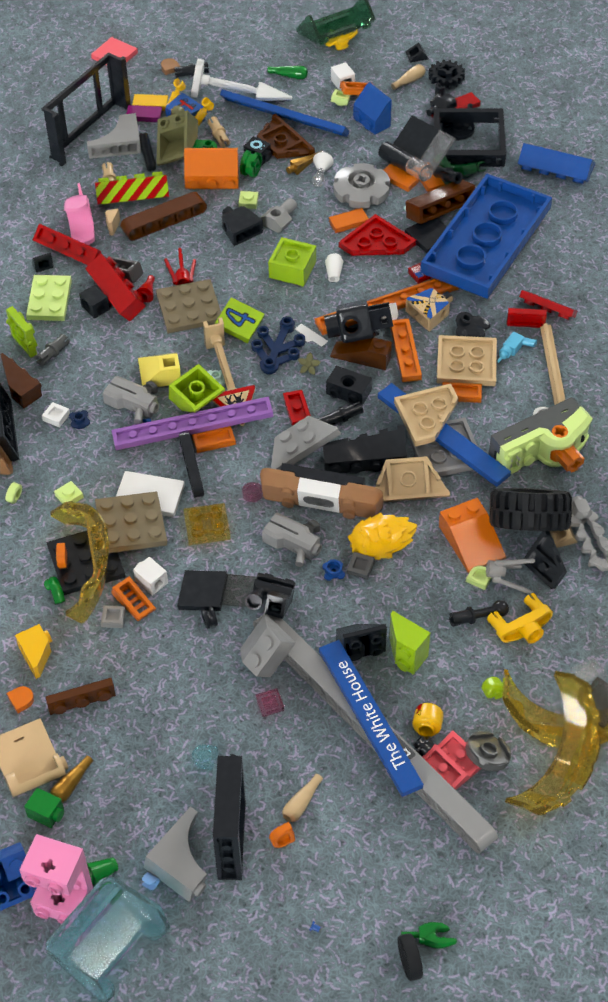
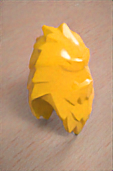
M380 512L366 520H361L354 527L352 534L348 535V539L351 542L350 548H352V552L371 556L376 560L381 558L390 559L393 553L405 548L413 541L412 537L418 526L415 523L409 522V517L383 515Z

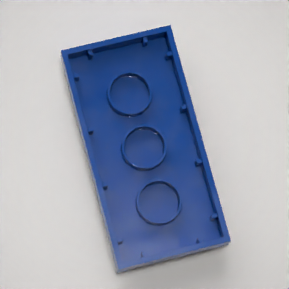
M486 174L423 258L420 273L488 299L551 209L552 197Z

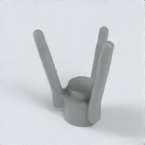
M535 559L488 560L486 576L492 577V582L500 583L531 595L534 591L503 580L501 577H505L506 569H521L522 565L520 564L534 563Z

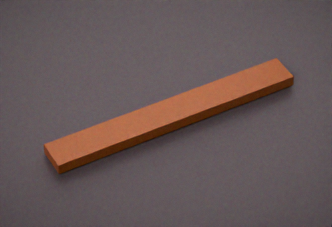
M432 279L369 300L367 304L372 306L387 302L389 304L396 303L399 310L406 307V298L427 289L433 288L439 294H443L446 291L450 293L459 290V288L443 281ZM324 316L315 318V324L321 334H327ZM353 319L345 322L347 327L357 324V321Z

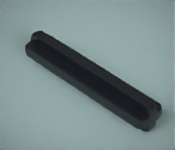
M146 132L144 134L140 133V144L146 168L149 172L155 171L156 163L149 136Z

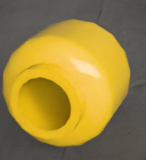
M433 703L418 705L412 720L413 729L424 737L437 735L442 728L444 718L442 709Z

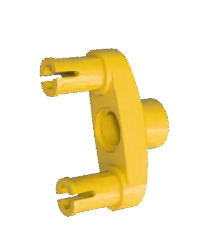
M531 593V597L527 595L524 598V603L532 610L531 612L510 623H506L500 613L495 611L494 615L492 613L488 615L487 621L496 630V634L502 642L507 643L525 638L528 643L532 644L542 638L544 630L541 627L549 622L553 611L546 604H543L535 593Z

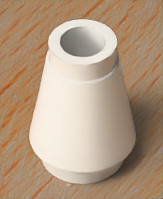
M330 254L325 260L328 280L330 282H338L343 259L339 254Z

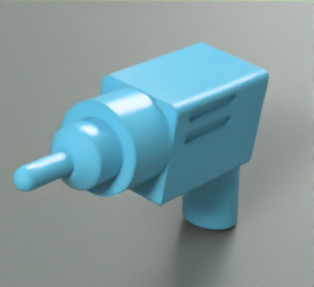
M512 332L499 351L500 358L497 360V363L502 359L509 358L511 355L515 356L523 345L535 347L537 340Z

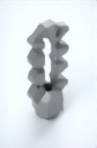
M581 496L573 497L570 527H579L575 539L577 541H584L581 552L590 554L588 567L596 566L602 572L608 571V539L603 537L605 533L604 528L596 523L599 517L590 509L586 498L583 499ZM586 522L590 525L594 538L597 539V545L600 551L603 552L604 559L596 555L591 539L584 529Z

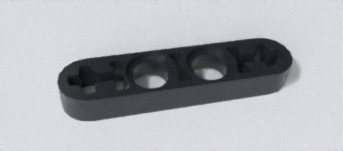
M189 432L179 433L180 446L193 497L204 496L203 484Z

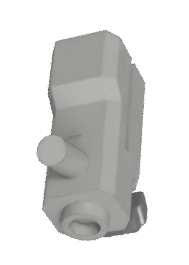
M115 376L111 384L104 389V404L116 409L126 408L135 412L134 423L141 424L143 416L150 418L159 409L157 396L151 394L158 393L157 385L152 381L146 382V385L141 386L122 377Z
M277 512L264 527L262 542L277 549L284 547L296 553L295 565L302 567L305 558L312 560L314 556H318L321 552L320 537L313 534V532L320 531V524L315 520H309L308 523L301 524Z

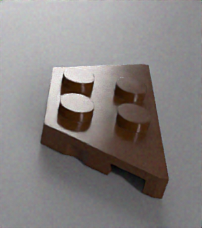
M276 113L273 114L271 122L266 123L264 129L257 134V138L271 143L272 155L277 159L315 154V148Z

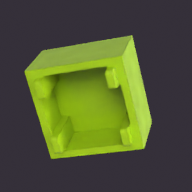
M281 237L268 261L269 278L304 286L316 264V245Z

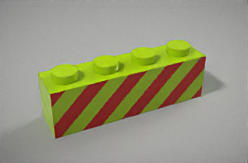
M162 171L152 172V176L146 177L144 173L134 174V178L128 179L127 175L116 176V180L110 181L109 177L98 178V182H95L98 205L169 197L167 175H163Z

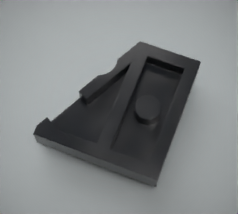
M542 531L524 557V559H535V562L524 565L547 586L555 589L567 573V570L550 531Z

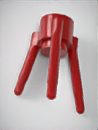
M178 248L180 269L175 274L167 258L164 259V262L174 285L192 283L196 259H193L189 273L184 268L182 248Z

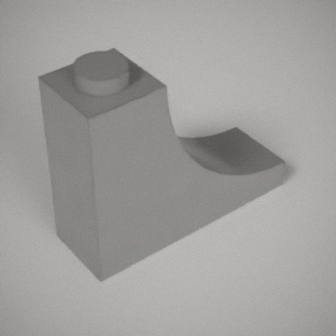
M136 113L119 115L116 127L109 134L96 140L87 141L89 159L141 153Z
M191 806L147 854L143 867L188 902L194 896L199 897L207 886L205 884L207 873L195 862L188 844V834L195 824L198 814Z

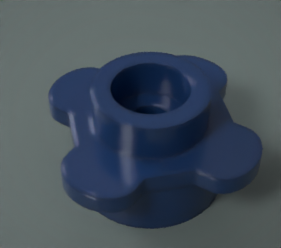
M82 410L70 413L71 427L83 429L90 424V420L87 417L88 411Z

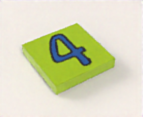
M231 297L218 318L223 319L224 332L248 343L265 314Z

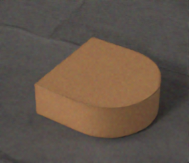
M172 58L164 59L161 62V70L165 75L174 73V67H180L179 63Z

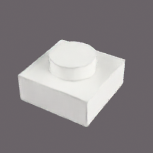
M52 402L43 413L42 420L60 428L68 418L70 410Z

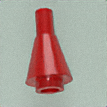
M149 275L146 282L137 289L143 296L142 302L149 303L153 300V283L155 280L153 275Z

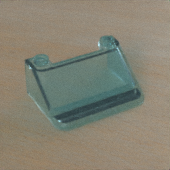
M105 877L95 885L46 942L45 949L47 954L97 1000L109 1002L114 995L115 988L113 983L106 977L142 934L151 940H157L169 930L170 925L160 905L116 878Z

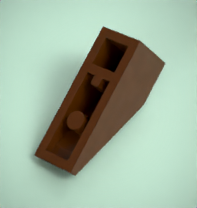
M375 337L351 343L338 341L335 343L330 357L386 371L391 359L392 342Z

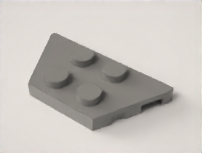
M308 415L275 437L271 469L281 470L282 463L294 465L341 435V432L337 427Z

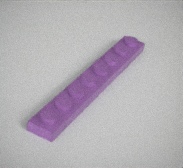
M269 397L113 429L112 435L115 449L121 450L177 438L179 433L189 432L191 435L273 417V411Z

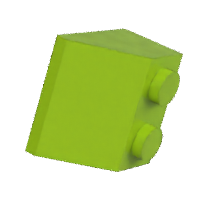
M198 364L169 385V399L181 411L195 413L223 393L225 388Z
M392 611L390 614L389 639L395 664L400 670L408 671L414 675L429 655L430 632Z

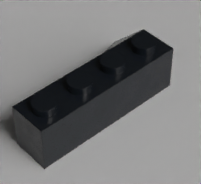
M405 424L397 426V430L388 431L386 428L379 430V434L371 436L365 433L359 435L354 440L344 438L328 442L322 446L324 470L354 474L363 471L378 472L382 470L385 460L407 458Z

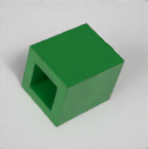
M36 788L24 806L28 818L51 829L55 822L58 823L64 815L62 800L39 788Z

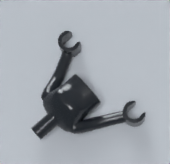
M436 83L435 97L430 100L432 108L426 111L428 116L433 115L434 108L457 107L456 99L448 93L445 94L446 87H441V83ZM469 103L467 108H472V104Z

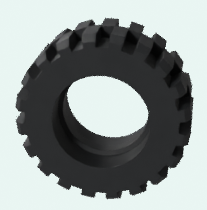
M496 488L490 493L489 522L493 527L527 531L568 530L571 526L572 496L570 492L535 488Z

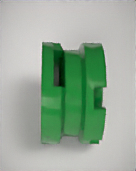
M246 150L241 158L240 174H249L250 177L256 178L261 168L262 155L256 152L252 154L251 151Z

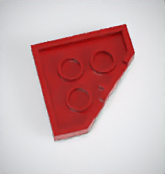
M376 214L338 242V247L351 256L404 255L416 246V239Z

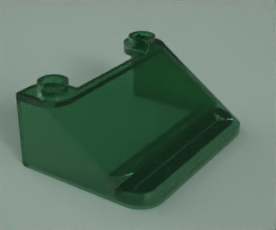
M358 0L351 8L317 20H313L310 14L296 28V31L312 42L324 45L332 38L360 28L363 30L372 26L371 23L376 18L369 1Z

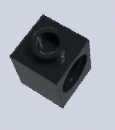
M95 285L79 293L81 307L94 319L110 310L108 297Z

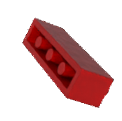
M100 253L85 269L108 297L118 313L128 321H131L146 307L142 302L143 296L137 290L134 291L132 289L134 285L127 278H124L125 273L119 267H115L117 263L110 256L105 257Z

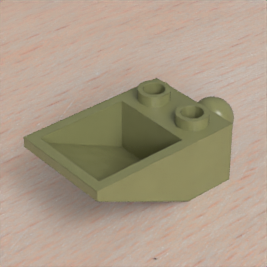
M180 105L172 108L170 116L158 119L156 164L158 166L184 159V148H193L197 139L198 120Z

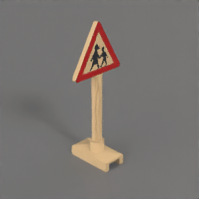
M218 318V324L209 326L207 321H204L206 349H215L227 387V391L221 393L212 402L218 407L252 400L255 385L235 388L222 347L225 345L223 319Z

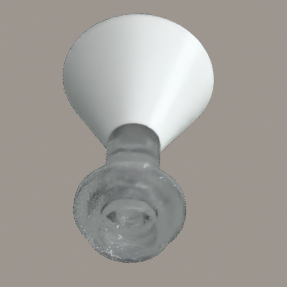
M325 151L319 152L313 157L317 173L312 176L311 180L318 187L322 186L326 181L323 176L324 172L334 164L332 156Z

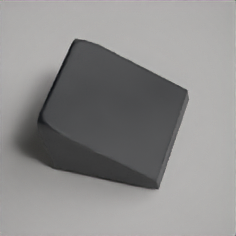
M419 42L405 51L411 63L429 59Z
M51 253L33 258L32 265L37 273L54 267Z

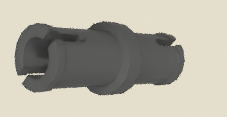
M61 334L53 342L47 343L45 349L35 355V360L40 358L36 362L43 366L52 357L59 355V351L70 343L69 340L65 341L68 337Z

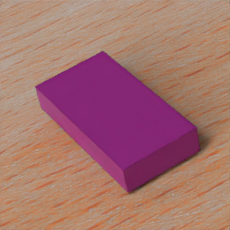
M128 105L126 114L136 113V118L139 122H158V119L162 116V107Z

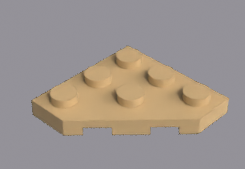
M451 383L394 397V404L415 447L435 442L458 403V396Z

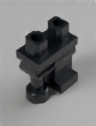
M258 573L254 581L253 591L245 598V604L251 610H258L264 600H266L264 614L283 619L292 603L296 582L287 578L273 577L272 574Z

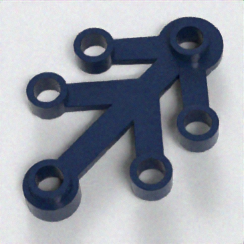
M289 316L283 317L280 321V332L275 343L269 335V328L267 326L258 327L257 335L271 351L269 356L263 350V342L260 339H255L251 342L252 351L256 352L261 359L260 369L266 374L275 373L281 364L291 360H298L300 351L296 347H302L306 343L303 334H296L294 340L284 343L287 334L295 330V321ZM288 351V354L278 357L280 353Z

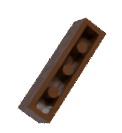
M462 180L459 184L452 182L406 201V218L422 224L459 209L473 193L475 185L465 180Z

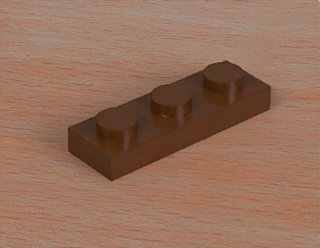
M107 678L45 696L49 713L52 715L63 714L67 710L76 707L83 708L93 702L107 701L111 697L116 696L112 678Z

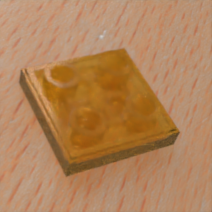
M225 503L183 509L189 546L231 540Z

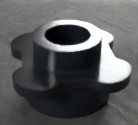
M421 736L413 744L414 750L421 756L425 755L434 746V743L431 741L432 737L427 736L425 738Z

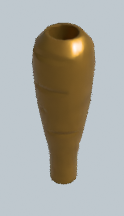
M86 755L78 765L53 786L50 794L60 798L62 803L65 802L80 782L93 759Z

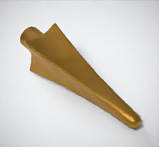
M315 154L290 160L291 166L286 168L287 173L291 174L294 172L296 175H299L313 162Z

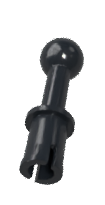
M498 600L492 606L473 610L471 607H467L466 610L450 613L449 622L452 627L465 623L474 624L477 618L486 617L491 613L494 615L495 611H498L501 617L508 614L509 606L505 601Z

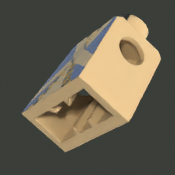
M430 288L406 298L405 311L425 329L431 331L449 315L450 302L453 301V297L448 291L439 294L435 289Z

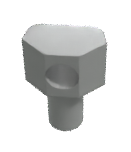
M288 198L282 205L271 207L260 217L263 220V226L280 233L292 222L289 214L297 208L296 201Z

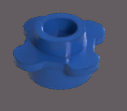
M335 559L322 565L323 570H325L324 578L328 581L335 578L343 579L345 577V572L342 570L343 563Z

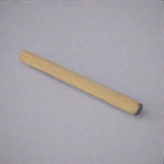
M544 323L540 327L554 405L566 399L552 327Z

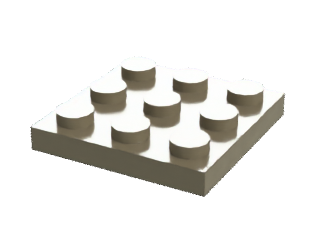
M211 279L156 289L157 299L168 334L203 327L204 321H207L208 326L213 325L221 314Z
M157 491L95 499L104 554L167 546V537Z

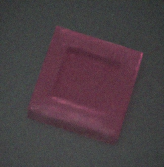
M277 688L256 694V700L262 717L284 711V705Z

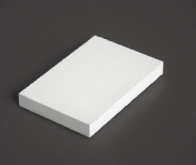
M125 471L116 496L157 491L162 515L174 517L185 487V481Z

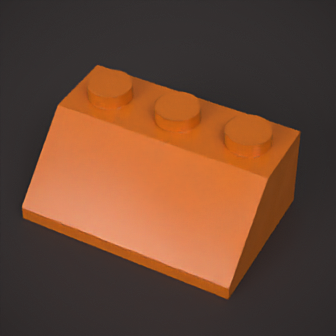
M184 148L185 189H238V148Z

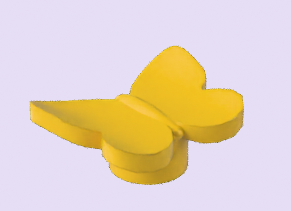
M358 30L345 35L331 31L328 35L329 39L324 41L325 45L328 47L335 45L336 50L346 49L349 46V40L358 33Z

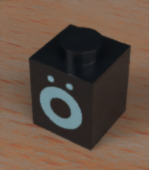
M253 136L243 146L244 152L248 150L252 154L256 152L262 155L261 166L271 159V143Z

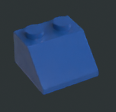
M369 82L353 104V117L366 130L371 131L375 135L391 127L392 100Z

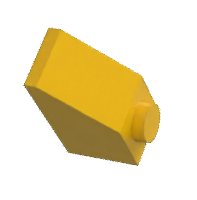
M40 624L15 635L17 645L36 679L40 678L50 656L51 648L49 643L52 642L49 632L47 630L43 631Z

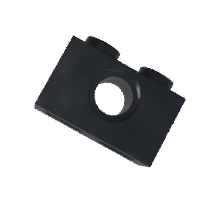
M335 366L326 381L327 395L345 400L350 404L359 401L363 406L372 391L371 377L339 366Z

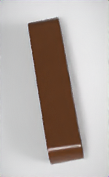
M190 192L126 217L120 223V227L128 239L134 241L204 213L207 209V204L197 192Z

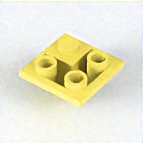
M177 353L138 358L142 385L152 381L157 387L169 386L181 377Z

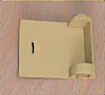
M41 718L0 735V768L13 797L66 775L65 770L69 769L64 756L59 757L55 752Z

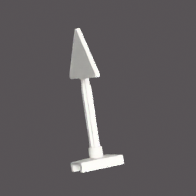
M197 59L191 97H198L201 85H213L246 93H255L256 100L260 101L292 100V96L262 82H259L258 88L250 85L203 74L204 60Z

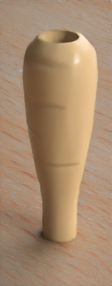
M420 64L413 66L391 84L392 89L395 90L420 79L425 75V67Z
M315 774L284 806L282 814L287 821L295 822L302 816L315 790L323 780L321 775Z

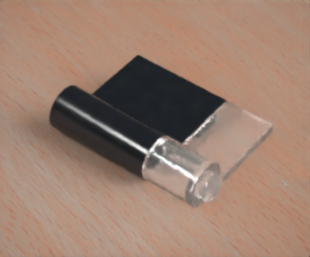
M412 115L393 144L384 142L380 146L378 154L380 158L424 182L432 177V174L452 146L455 138Z

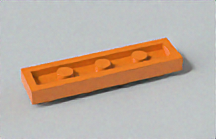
M409 318L392 320L393 327H390L402 382L422 380Z

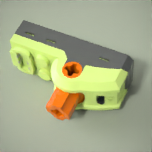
M568 398L492 434L489 455L509 469L511 474L517 472L523 466H530L536 460L550 467L562 466L567 472L573 473L584 464L585 458L579 451L589 438L588 430L593 418L575 398Z

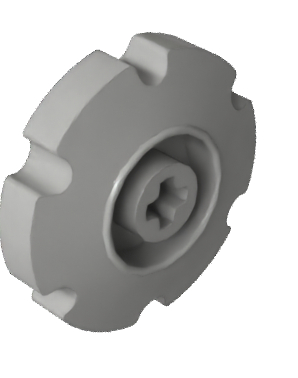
M357 163L353 164V167H344L334 177V195L341 203H349V207L370 208V205H379L389 196L390 178L383 169H375L372 164Z

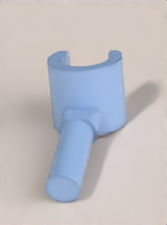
M147 872L142 878V881H144L142 885L149 890H154L160 882L159 878L150 872Z

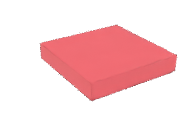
M111 37L91 54L93 60L99 61L109 52L120 58L122 56L126 57L127 63L138 53L136 47Z

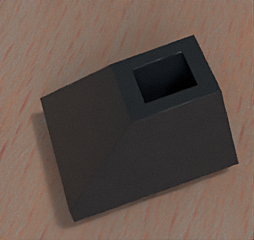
M354 624L336 629V641L340 640L351 661H357L362 657L370 655L378 656L382 652H386V624Z

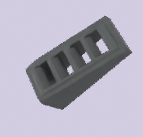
M111 257L117 263L115 267H119L125 273L124 278H127L131 283H135L143 275L140 262Z

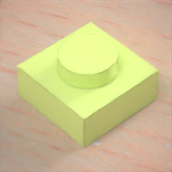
M335 89L331 102L338 106H347L351 95H344L341 90Z
M240 191L239 207L245 206L248 209H257L258 192Z
M72 481L54 491L55 496L66 508L84 498L83 493Z

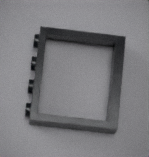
M434 108L433 126L439 130L440 123H498L499 150H441L439 140L434 148V158L443 152L451 165L476 164L483 161L485 163L479 164V167H505L506 143L503 108Z
M234 754L218 756L213 844L218 880H242L246 796L242 756Z

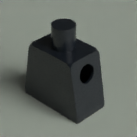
M230 206L223 209L222 228L233 246L263 233V220L245 206H240L234 210Z

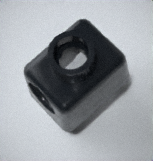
M367 299L338 305L336 314L324 316L328 338L341 336L343 343L371 339L379 335V332L376 330L393 327L389 302L368 306ZM353 319L358 324L353 328H349L345 325V322Z

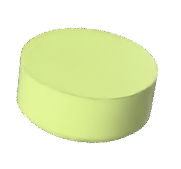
M13 482L7 490L5 500L12 504L16 503L22 493V485Z

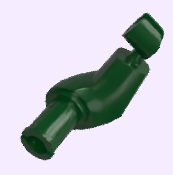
M443 152L434 158V161L440 167H448L455 172H460L463 178L486 170L479 169V164L485 163L483 161L476 164L451 165Z

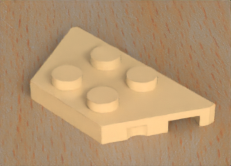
M427 456L385 460L375 486L383 491L384 502L450 497L449 490L445 487L441 477L435 471Z

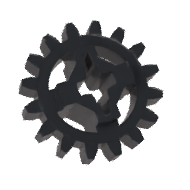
M442 60L441 63L436 61V65L432 64L431 68H429V80H431V84L441 83L442 87L445 86L451 89V86L458 87V84H462V81L465 79V68H462V64L457 65V61L454 63L451 60Z

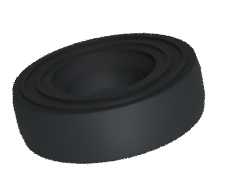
M406 933L398 936L399 955L408 980L414 981L422 978V961L413 935Z

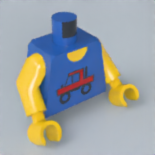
M176 78L173 82L176 89L172 91L165 107L166 117L171 115V110L174 106L180 105L198 120L199 126L201 122L205 121L207 110L211 111L214 108V104L208 97L203 98L201 104H199L185 93L179 94L180 91L185 90L186 84L184 81L180 84V80Z

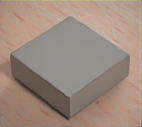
M104 605L101 627L123 628L126 612L125 606Z

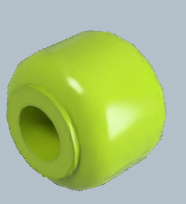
M498 677L487 678L481 686L487 698L495 697V699H500L506 692V686Z

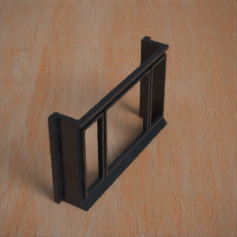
M108 52L41 108L44 111L51 152L49 158L58 161L60 166L67 163L64 148L114 105L126 110L128 105H131L126 57L122 56L120 58ZM107 64L111 98L103 104L98 70ZM93 75L97 110L68 134L63 100ZM56 106L58 108V113L52 111V109Z

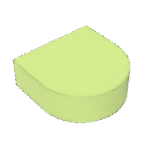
M484 566L472 568L466 577L467 583L486 590L491 581V577L486 576V567Z

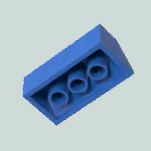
M523 143L518 161L523 170L532 172V169L539 170V174L549 176V173L556 174V178L566 180V177L573 178L572 182L583 184L584 181H589L595 167V162L592 159Z

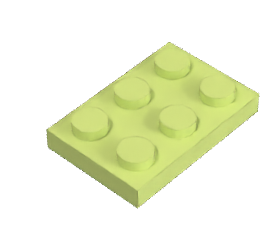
M34 275L26 313L27 320L65 321L72 282L71 276Z

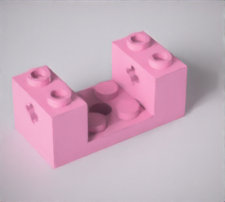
M36 834L20 867L23 881L27 885L37 888L30 902L33 912L43 919H48V917L57 919L64 926H71L72 924L79 927L94 893L84 850Z

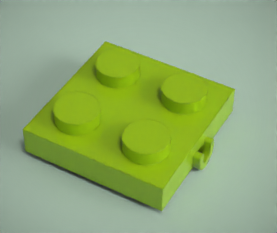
M13 306L7 308L8 319L6 323L10 326L12 337L30 358L37 355L36 347L38 345L33 336L35 330L32 324L27 323L23 314L20 311L17 312Z

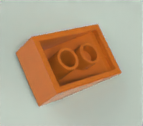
M478 498L440 511L439 528L468 573L476 566L485 567L488 560L496 561L506 558L496 531L489 522V515Z

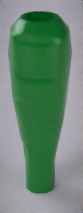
M304 66L267 67V73H274L293 79L303 80L308 74V70Z

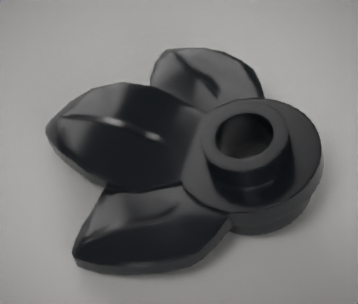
M461 312L456 317V336L485 337V330L490 328V323L481 316H472L468 312Z

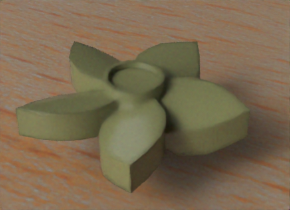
M311 352L308 353L306 359H298L299 363L303 365L300 373L309 371L315 375L314 367L318 366L321 362L313 360Z

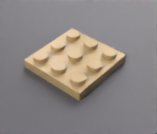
M439 335L437 384H442V382L471 383L496 387L497 338Z

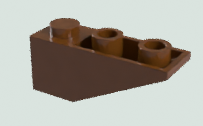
M1 353V360L11 398L22 408H26L42 397V385L37 378L31 377L25 368H20L13 358H8L4 353Z

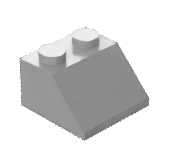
M264 614L240 648L242 663L256 677H271L296 642L267 614Z

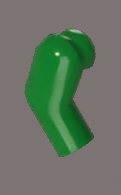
M50 577L46 579L44 586L47 590H51L55 605L65 602L58 578Z

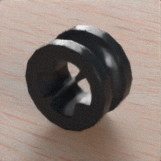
M212 607L208 611L201 610L202 619L207 629L211 625L218 626Z

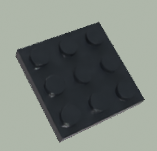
M99 527L46 542L64 595L126 577L118 552L104 554ZM57 543H65L67 568L59 569L57 567Z

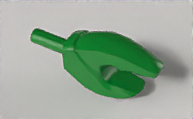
M439 922L425 923L418 927V932H401V935L411 933L414 938H418L420 944L431 948H446L457 943L456 938H439L436 936L438 932L443 933L450 930L447 925Z

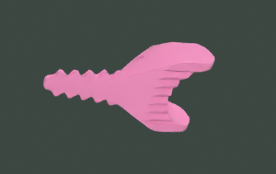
M78 183L79 195L65 200L64 211L67 213L71 238L90 245L95 241L94 222L87 195H83L81 185Z

